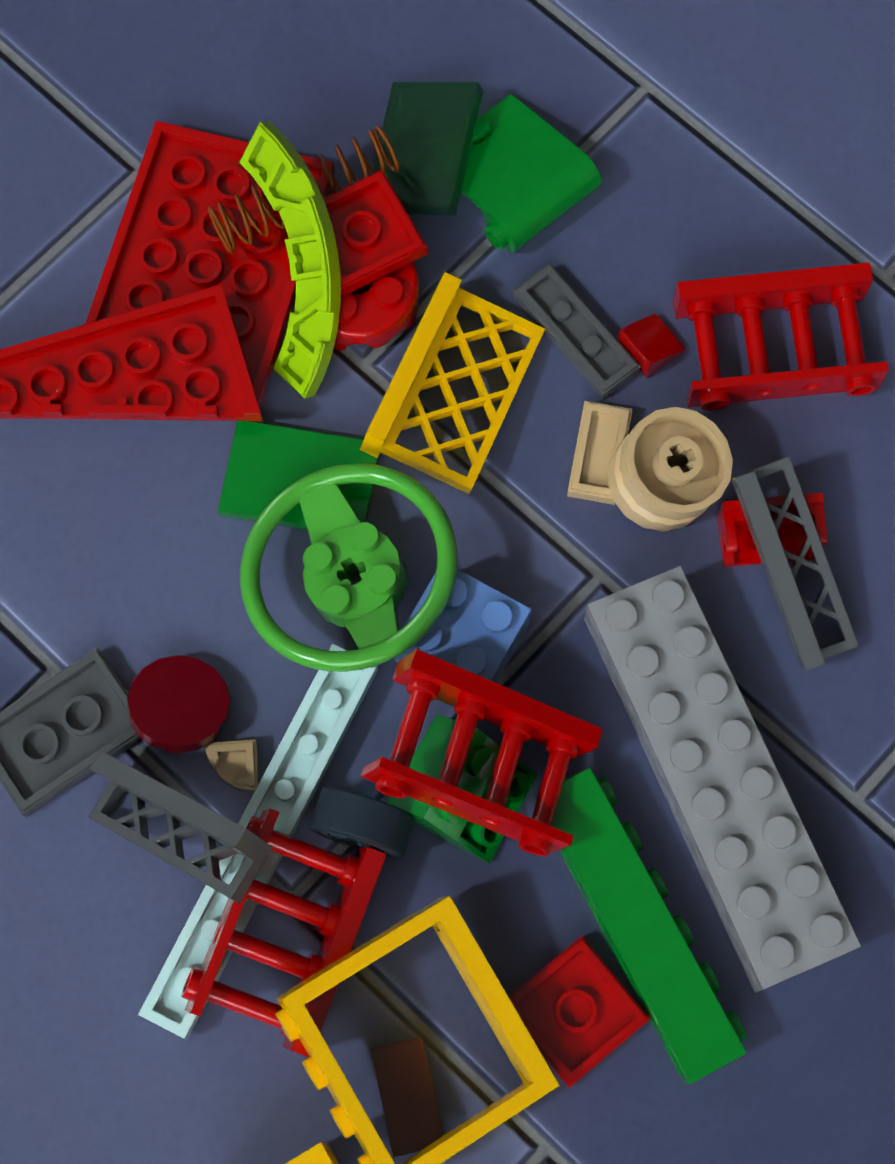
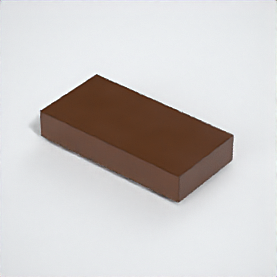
M423 1037L372 1048L371 1054L393 1157L419 1152L444 1136Z

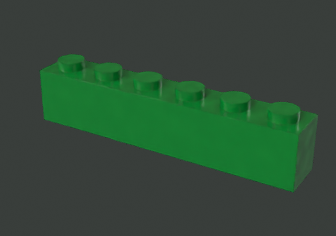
M588 768L565 780L563 783L552 827L574 835L571 846L560 849L559 852L643 1009L650 1017V1022L684 1085H689L745 1055L746 1051L741 1042L747 1039V1035L736 1014L732 1010L725 1013L717 1000L715 993L721 991V988L709 965L706 962L698 965L688 946L694 943V938L681 915L672 918L663 898L669 894L660 875L655 868L647 871L637 852L642 850L643 846L630 822L621 825L612 808L618 801L610 784L604 776L596 779L591 768ZM538 795L535 796L534 806L536 805Z

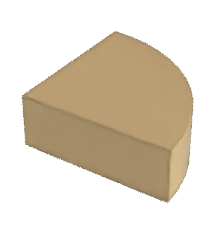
M256 739L214 742L205 746L209 762L216 773L227 784L242 791L255 792L259 785L258 742Z

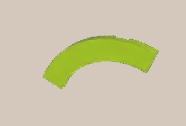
M260 122L239 163L251 174L263 190L273 210L280 213L289 238L285 239L290 264L291 281H296L295 310L290 312L286 336L273 369L303 398L315 396L326 374L338 331L341 306V276L338 250L326 204L304 160L290 141L272 122Z

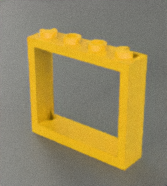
M450 896L437 898L276 997L282 1010L275 1013L282 1026V1030L290 1042L299 1038L310 1056L302 1061L307 1074L318 1091L327 1086L337 1106L329 1110L336 1125L345 1139L355 1135L365 1153L357 1158L359 1164L395 1163L306 1009L305 1004L433 926L523 1084L401 1164H441L560 1086Z

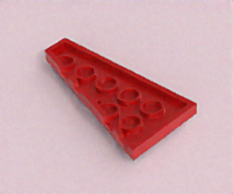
M222 284L0 349V419L263 421Z

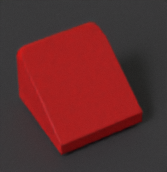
M656 313L631 323L619 331L618 341L640 364V371L646 378L685 351L684 346Z

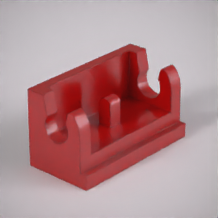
M823 493L803 494L823 547V544H827ZM785 496L765 497V501L780 508ZM739 500L722 501L717 514L723 568L762 565ZM791 500L786 512L799 517L794 502ZM769 510L774 522L777 513ZM784 517L777 533L783 550L797 556L806 535L801 524ZM810 547L804 557L807 561L814 560ZM787 558L788 562H794V560Z

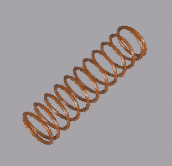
M375 125L374 132L372 129H368V135L379 157L381 170L386 175V164L393 172L398 173L400 164L385 131L378 125ZM379 133L382 135L390 150L395 166L391 162L390 158L388 157L384 149ZM352 136L351 141L360 158L366 178L369 176V172L371 174L376 172L364 157L357 139ZM335 145V151L345 171L348 186L352 185V179L355 183L360 181L346 162L339 145ZM319 153L318 158L326 173L331 194L336 192L335 186L338 190L343 188L332 174L323 154ZM317 184V186H318V188H319V190H320V193H321L322 197H323V198L327 197V196L324 194V192L321 190V188L319 187V185ZM252 185L251 189L263 219L265 232L256 223L237 193H235L234 197L247 230L248 240L238 229L222 202L218 201L217 205L227 232L214 208L208 207L211 221L223 245L230 254H234L236 250L231 227L247 245H251L253 242L249 221L260 235L264 237L269 236V224L266 213L277 227L285 228L283 220L282 224H280L274 217L254 185Z

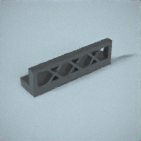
M784 457L731 477L733 487L799 666L807 671L824 665V659L858 647V642L790 457ZM782 470L789 490L781 507L778 508L765 501L758 479ZM791 500L794 502L799 517L786 512ZM769 510L777 513L774 522ZM784 517L801 524L805 532L806 538L797 556L783 550L777 530ZM809 547L816 564L804 559ZM787 558L794 560L791 569L787 561ZM801 564L820 573L823 585L814 603L800 596L794 580ZM826 595H828L833 611L821 606ZM804 605L811 607L809 615H807ZM818 612H822L837 620L843 639L819 647L812 629V624Z
M101 751L90 769L110 781L90 813L89 818L240 904L273 847L248 829ZM126 791L132 795L133 813L114 820L110 818V815ZM145 802L151 806L145 807ZM166 813L169 832L149 840L147 821ZM180 821L186 825L181 827ZM135 826V831L131 830L130 828ZM202 833L205 853L185 860L182 840ZM216 841L219 842V843H221V844H223V845L220 846V847H217ZM170 846L171 852L165 849V847ZM239 853L246 858L231 883L227 884L221 880L219 861ZM207 866V872L200 868Z

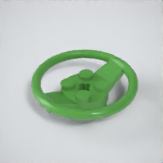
M349 463L331 466L310 473L279 493L266 506L249 533L240 566V587L246 612L256 631L265 642L279 654L293 662L316 670L330 672H348L373 668L404 654L405 651L414 646L427 634L441 616L451 596L457 574L458 556L455 533L447 513L437 498L425 486L403 472L376 464ZM366 483L394 490L408 498L420 509L432 529L437 547L435 579L424 604L402 629H400L397 605L403 598L405 588L408 589L409 586L406 565L386 535L379 532L371 523H360L337 485ZM298 503L301 505L312 543L303 554L305 592L327 622L330 624L332 622L337 626L348 629L359 649L328 651L300 643L279 627L264 603L260 586V568L265 547L278 523ZM361 572L362 580L352 585L349 578Z

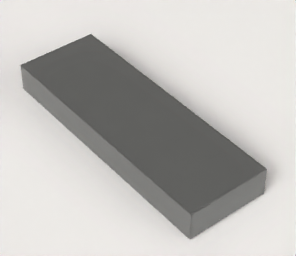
M551 263L513 289V298L538 326L545 328V335L602 400L640 373V364Z

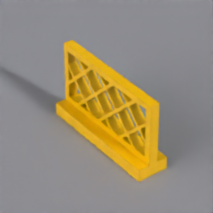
M444 272L366 432L360 450L378 458L380 453L385 454L470 494L545 328L459 288L462 280ZM463 306L480 314L485 328L463 334L456 317L460 307ZM451 328L454 337L445 339ZM513 330L530 338L524 350L507 354L499 333ZM489 337L497 358L476 364L468 343ZM458 346L467 367L444 373L437 356L439 351ZM519 361L518 366L514 372L511 363ZM502 367L509 383L507 389L488 394L480 373ZM432 368L435 373V376L427 378ZM471 376L479 397L457 404L449 382ZM439 385L448 407L425 413L418 395L421 390ZM501 400L497 411H495L493 403ZM483 406L490 422L489 429L469 434L461 412ZM413 407L416 417L407 419ZM452 416L461 438L438 444L429 422ZM420 425L429 448L413 452L396 444V441L401 431ZM483 440L477 453L474 443ZM464 446L472 464L467 476L449 469L442 453ZM433 456L435 462L428 459V457Z

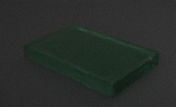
M479 82L392 83L382 129L387 134L395 150L400 170L398 173H395L385 164L386 177L408 215L456 216L483 95V89ZM380 134V139L382 141L384 149L388 157L390 158L391 162L395 166L390 150L382 135ZM377 151L373 164L375 172L381 170Z

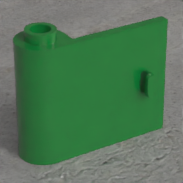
M509 94L425 157L428 165L483 211L487 223L484 227V233L490 243L500 251L505 248L511 253L517 251L602 186L600 173L593 161L581 149L512 94Z

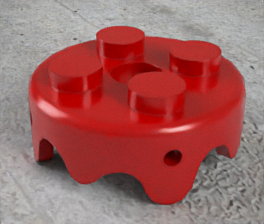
M414 261L373 281L371 288L363 294L349 293L343 297L341 296L339 324L334 349L345 350L351 344H362L372 348H380L387 344L397 333L403 329L408 330L413 326L417 317L419 301V277Z

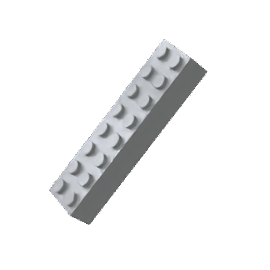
M681 566L587 604L584 617L585 623L754 993L860 948L861 945Z

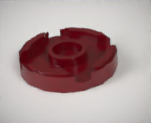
M182 655L159 658L142 668L131 683L127 699L131 726L141 740L152 747L154 744L165 748V752L176 754L197 751L213 742L226 723L230 706L226 682L217 670L198 658Z

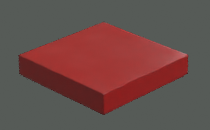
M383 170L323 198L333 226L338 250L342 297L428 254L427 245Z
M583 936L509 996L510 1001L542 1056L568 1088L574 1085L650 1020V1017Z

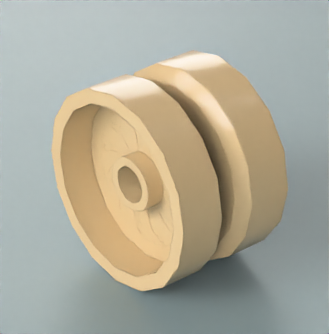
M671 407L655 410L636 424L611 457L607 480L613 501L625 517L642 528L665 532L684 528L721 498L731 481L733 458L726 437L713 421L697 411Z

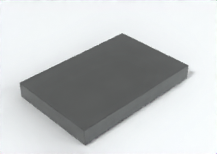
M98 647L0 712V781L20 813L25 817H28L93 773L94 771L90 768L101 751L115 758L141 740L130 723L127 708L129 693Z

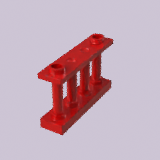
M870 262L677 282L673 298L675 319L688 318L694 322L702 380L691 381L687 395L688 408L701 406V409L705 411H717L727 408L731 403L846 392L848 396H863L878 389L889 371L888 362L866 363L856 304L860 300H864L873 281ZM831 303L832 306L837 307L847 365L818 368L809 308L812 305ZM784 308L790 314L798 370L770 373L761 313L764 310ZM736 313L737 316L742 317L750 375L722 378L713 318L716 315Z
M415 649L398 661L392 681L407 687L406 690L410 697L390 760L384 757L378 758L363 768L361 777L376 783L375 789L382 794L394 798L411 797L517 840L521 850L533 855L548 856L552 852L571 846L574 835L552 827L570 759H575L598 748L603 729L418 649ZM436 699L453 706L454 712L457 714L438 779L410 768L430 701ZM483 719L501 726L500 731L504 734L485 799L458 788L477 721ZM529 739L546 745V751L550 753L532 818L505 807L524 740Z
M269 808L262 811L260 818L252 816L246 829L272 846V852L338 877L337 883L343 885L336 905L329 903L325 907L254 879L240 904L228 898L201 969L192 967L184 984L181 997L188 1000L185 1011L199 1017L202 1014L206 1001L280 1028V1035L286 1037L283 1044L284 1048L310 1057L299 1038L290 1042L282 1030V1026L275 1013L282 1010L281 1005L215 981L226 950L300 977V982L351 952L387 854L369 847L357 848L355 856L348 854L346 858L274 830L273 828L280 812ZM248 899L319 927L318 932L323 934L324 938L318 954L311 953L308 957L235 930L245 900ZM338 984L305 1004L320 1032Z

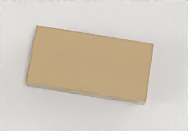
M584 401L567 497L615 505L607 480L609 464L617 447L628 435L632 409Z

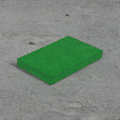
M237 421L218 513L224 517L256 522L266 506L295 481L310 473L335 465L349 463L378 465L380 454L376 458L361 451L362 439L250 421ZM350 483L337 485L360 523L367 522L374 484ZM300 503L278 523L279 526L308 530Z

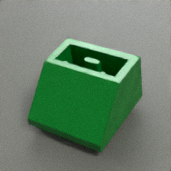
M438 714L435 716L413 755L410 765L411 769L438 779L456 720ZM475 728L458 788L485 799L500 745L478 728ZM518 760L505 805L506 808L518 812L538 775L520 760ZM408 796L406 798L390 797L387 801L388 804L410 813L415 818L414 823L486 863L491 862L504 838L502 834Z

